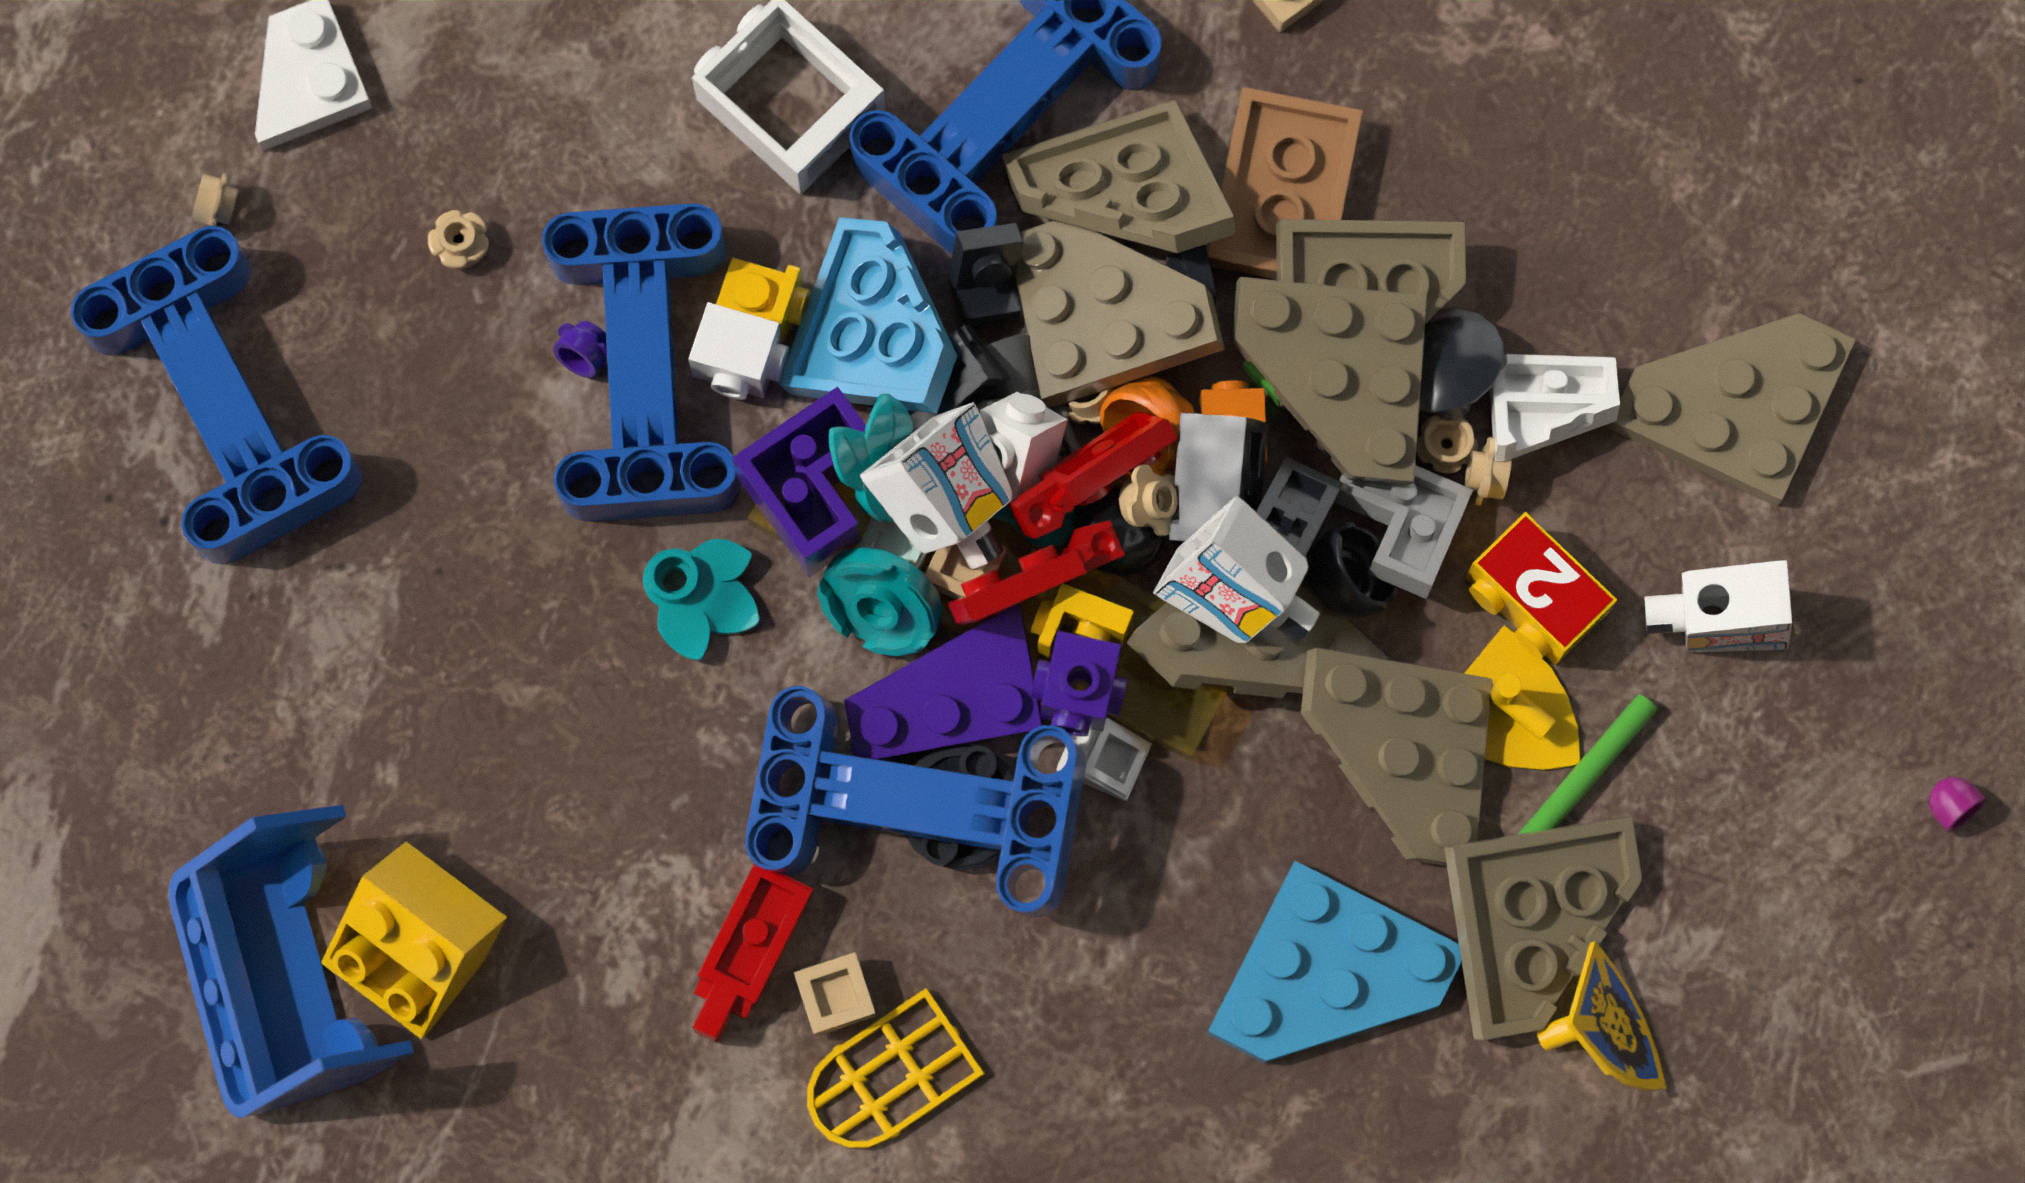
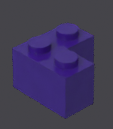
M838 386L732 457L737 478L808 577L826 567L841 551L850 550L861 542L858 522L833 489L841 481L834 469L831 457L829 430L833 427H848L865 432L866 424Z

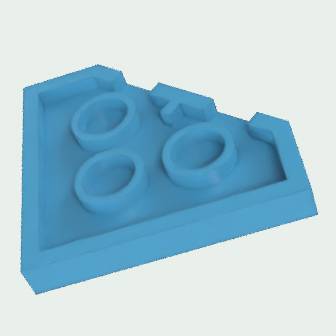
M839 217L778 385L791 395L821 398L838 386L850 403L873 406L879 395L887 393L899 400L907 410L937 414L957 354L901 233L886 221Z
M1294 861L1207 1034L1265 1064L1324 1043L1328 1044L1409 1016L1413 1017L1435 1010L1440 1006L1462 961L1459 944Z

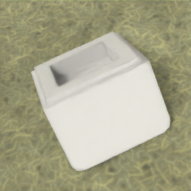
M1106 718L1103 732L1090 729L1089 736H1072L1082 746L1086 755V770L1083 784L1120 800L1127 801L1152 743ZM1066 747L1057 765V771H1060L1065 766L1068 759Z

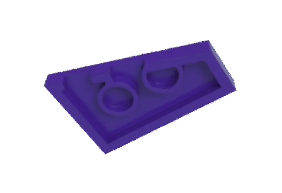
M1022 603L1010 607L845 699L844 704L854 756L880 759L1028 732L1044 726L1043 719H1041L1040 700L1031 697L1035 672Z

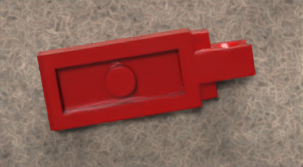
M1136 411L1038 475L1041 482L1009 502L1008 506L1022 533L1027 537L1036 539L1060 528L1065 513L1073 511L1074 506L1088 505L1104 497L1111 489L1109 484L1126 472H1133L1139 465L1151 466L1161 457L1160 450L1178 438L1168 419Z
M1108 520L1075 529L1068 548H1065L1062 554L1058 555L1052 544L1019 558L1018 561L1023 571L1000 580L995 569L960 584L965 596L948 603L956 624L964 625L975 622L1124 556V551L1121 548L1111 521Z
M755 863L753 864L697 974L699 982L694 990V995L706 1001L692 1026L696 1034L718 1044L733 1014L747 1019L753 1006L757 1007L814 894L813 888L782 873H774L757 866Z

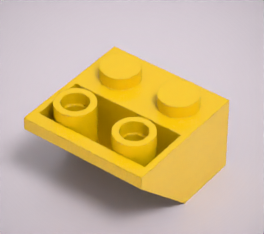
M404 842L362 876L321 963L422 1039L430 1032L485 961L507 917L408 842Z

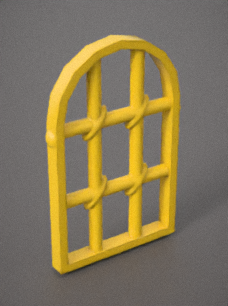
M925 988L844 1044H838L833 1048L832 1052L813 1071L807 1086V1107L815 1127L829 1141L848 1149L871 1148L889 1139L898 1137L906 1127L982 1077L984 1073L960 1039L958 1029L950 1024L927 988ZM925 999L936 1017L901 1040L889 1022ZM943 1025L956 1046L923 1069H920L909 1051L914 1049L912 1045ZM881 1028L891 1044L885 1046L887 1048L886 1051L855 1071L844 1053ZM963 1054L974 1073L938 1096L929 1083L930 1080L934 1079L931 1075ZM899 1055L910 1073L905 1075L908 1079L877 1100H874L863 1083L868 1081L866 1076ZM835 1059L844 1072V1075L840 1076L842 1081L814 1099V1088L821 1072ZM918 1084L930 1103L892 1127L883 1113L888 1110L886 1105ZM853 1086L864 1104L859 1106L862 1110L829 1131L820 1122L816 1110ZM870 1116L874 1117L884 1134L868 1141H848L841 1138L842 1135Z

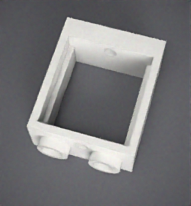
M771 0L765 7L761 4L753 7L740 21L737 27L738 33L723 48L715 46L702 56L694 69L695 75L692 77L696 99L801 195L850 147L851 127L858 117L874 110L886 111L884 89L785 0ZM781 38L845 94L788 150L784 149L724 94Z

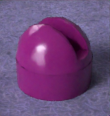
M1950 776L1938 781L1932 789L1929 797V808L1936 821L1947 833H1950L1974 816L1983 807L1987 799L1966 779Z

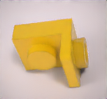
M732 257L716 305L778 322L782 341L785 342L791 323L799 326L801 324L810 299V290L803 288L802 272L799 267L788 265L784 273Z
M1062 583L1055 600L1044 596L1036 613L1031 632L1040 635L1038 653L1049 658L1055 646L1057 632H1061L1064 624L1073 628L1071 634L1121 644V647H1123L1132 625L1133 611Z

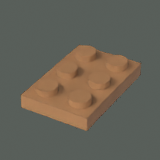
M1242 87L1221 188L1234 215L1237 234L1210 243L1208 259L1211 267L1277 279L1276 224L1280 219L1341 220L1363 110Z

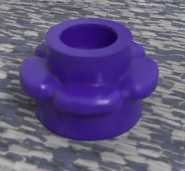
M580 321L575 326L565 323L559 327L558 334L560 338L553 346V352L564 367L579 376L591 378L599 368L607 366L606 333L601 328L588 321Z

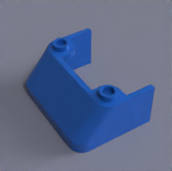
M343 804L252 817L175 871L171 878L169 904L220 1093L226 1108L235 1117L242 1118L267 1113L366 1081L414 1053L410 1040L378 1046L375 1035L361 1020L352 1017L337 1021L305 902L318 893L327 870L325 856L317 846L315 838L347 817Z

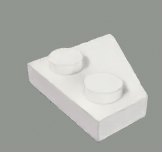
M310 0L269 16L255 136L263 151L372 109L329 0Z
M1507 354V363L1501 370L1493 387L1490 388L1493 438L1495 439L1494 461L1504 462L1617 421L1620 407L1616 357Z

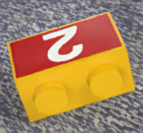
M1526 512L1472 563L1465 578L1472 585L1469 588L1472 597L1482 608L1492 615H1496L1499 612L1502 613L1517 628L1515 636L1519 643L1534 657L1542 659L1546 656L1555 666L1610 612L1617 601L1600 582Z

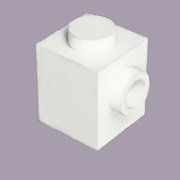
M707 302L688 358L693 378L710 382L711 388L714 391L730 398L743 400L746 399L747 394L764 398L769 381H780L788 359L789 346L782 345L783 341L779 323Z
M1019 392L1011 394L980 410V416L1012 489L1011 501L1040 483L1041 480L1038 475L1057 463L1068 420L1046 408L1044 402L1037 397L1020 394Z

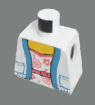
M974 402L933 416L860 474L864 484L918 551L928 553L957 544L971 569L987 564L1004 551L988 520L1011 501L1012 489Z
M1235 496L1177 548L1153 592L1162 600L1237 643H1247L1269 624L1295 643H1298L1311 630L1319 616V612L1295 595L1308 570L1306 558L1238 496Z
M1787 560L1686 571L1682 573V594L1644 596L1647 634L1685 632L1687 652L1783 650L1789 648L1792 617ZM1708 606H1715L1722 609L1723 612L1718 615H1708L1701 610Z

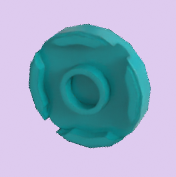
M858 547L841 551L827 565L817 590L821 610L835 630L847 639L853 633L858 638L865 640L863 648L877 654L903 656L918 653L927 645L930 638L935 635L943 614L939 593L928 577L906 559L881 549Z

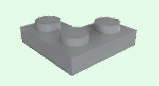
M1416 465L1414 482L1410 485L1346 479L1342 474L1340 482L1343 485L1335 503L1388 525L1368 574L1427 599L1473 489Z

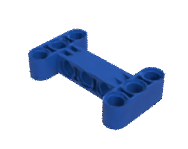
M1018 0L1035 18L920 137L896 116L887 111L874 110L866 112L856 119L851 127L849 137L854 169L868 184L952 255L957 232L953 225L961 217L974 216L983 221L984 227L997 226L995 205L989 196L977 187L976 184L1090 65L1122 89L1138 90L1145 88L1153 82L1159 69L1161 36L1155 25L1126 0ZM1092 8L1100 12L1102 18L1096 22L1085 23L1076 19L1073 14L1079 9ZM1138 46L1145 50L1148 56L1143 60L1134 62L1122 58L1118 52L1124 47ZM878 138L886 139L894 145L891 151L880 156L871 155L863 149L866 143ZM921 177L931 178L939 184V187L934 192L926 195L916 194L908 188L912 181Z
M693 203L568 212L557 215L548 222L542 235V245L551 271L559 280L567 284L603 283L612 435V449L571 453L562 459L556 467L553 481L564 509L575 519L587 522L704 514L726 510L736 501L741 487V482L737 478L734 467L733 455L727 448L718 443L698 442L679 444L670 278L707 275L718 269L725 259L726 244L719 217L707 206ZM705 231L712 236L709 243L703 248L695 250L681 245L684 237L690 232ZM640 235L650 239L648 246L639 253L628 254L620 250L621 244L628 237ZM582 240L588 243L585 252L578 257L564 258L558 255L562 245L568 241ZM706 467H720L727 472L724 482L716 488L705 489L694 483L698 472ZM656 471L664 476V481L660 488L654 492L645 494L632 489L635 478L643 472ZM589 475L601 480L599 489L590 497L576 498L570 494V487L580 477Z
M207 226L197 229L85 287L74 298L70 314L73 324L94 350L104 355L115 356L125 353L148 340L152 342L225 481L224 484L197 497L187 505L182 514L181 521L183 534L205 560L213 564H228L348 502L358 492L361 486L362 474L358 463L347 446L333 436L319 435L312 437L285 452L283 451L208 310L235 296L245 288L250 280L251 267L249 260L237 240L228 230L218 226ZM218 253L230 254V260L221 270L215 272L204 271L206 262L213 255ZM165 281L175 282L174 289L165 299L158 301L149 300V294L157 284ZM108 310H118V317L109 328L102 330L93 329L94 322L101 313ZM335 459L343 462L342 470L333 480L321 482L314 479L318 466L324 461ZM273 489L286 490V499L279 508L269 512L258 509L259 501L266 492ZM218 518L230 520L229 529L222 538L215 541L203 540V531L212 520Z
M791 686L782 690L773 699L768 713L745 835L746 851L749 858L757 866L774 873H782L786 876H794L803 872L813 860L821 821L1001 850L996 877V890L1001 901L1010 909L1030 918L1044 917L1052 913L1060 905L1066 884L1086 770V755L1082 746L1064 729L1054 725H1046L1031 730L1021 743L1014 781L1011 782L834 753L838 733V715L834 706L827 699L804 686ZM814 704L817 710V719L814 726L803 734H794L791 727V719L794 712L800 706ZM1052 743L1065 744L1068 750V759L1065 766L1054 774L1041 773L1038 767L1040 752ZM802 766L805 773L803 788L792 797H783L780 791L782 775L791 767ZM1041 806L1053 807L1056 813V825L1053 831L1043 838L1030 837L1027 831L1029 815ZM781 829H789L793 836L791 852L785 858L773 861L768 853L769 840L775 832ZM1028 870H1040L1045 878V888L1042 895L1030 903L1020 902L1016 895L1018 878Z

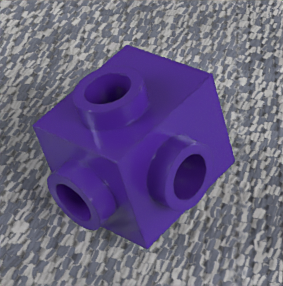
M1058 631L1051 662L1038 661L1031 693L1032 698L1042 700L1041 719L1052 721L1051 725L1064 729L1072 736H1089L1090 729L1103 732L1107 714L1120 716L1127 678L1116 676L1121 644ZM1074 685H1082L1085 686L1087 689L1084 691H1076L1071 687Z

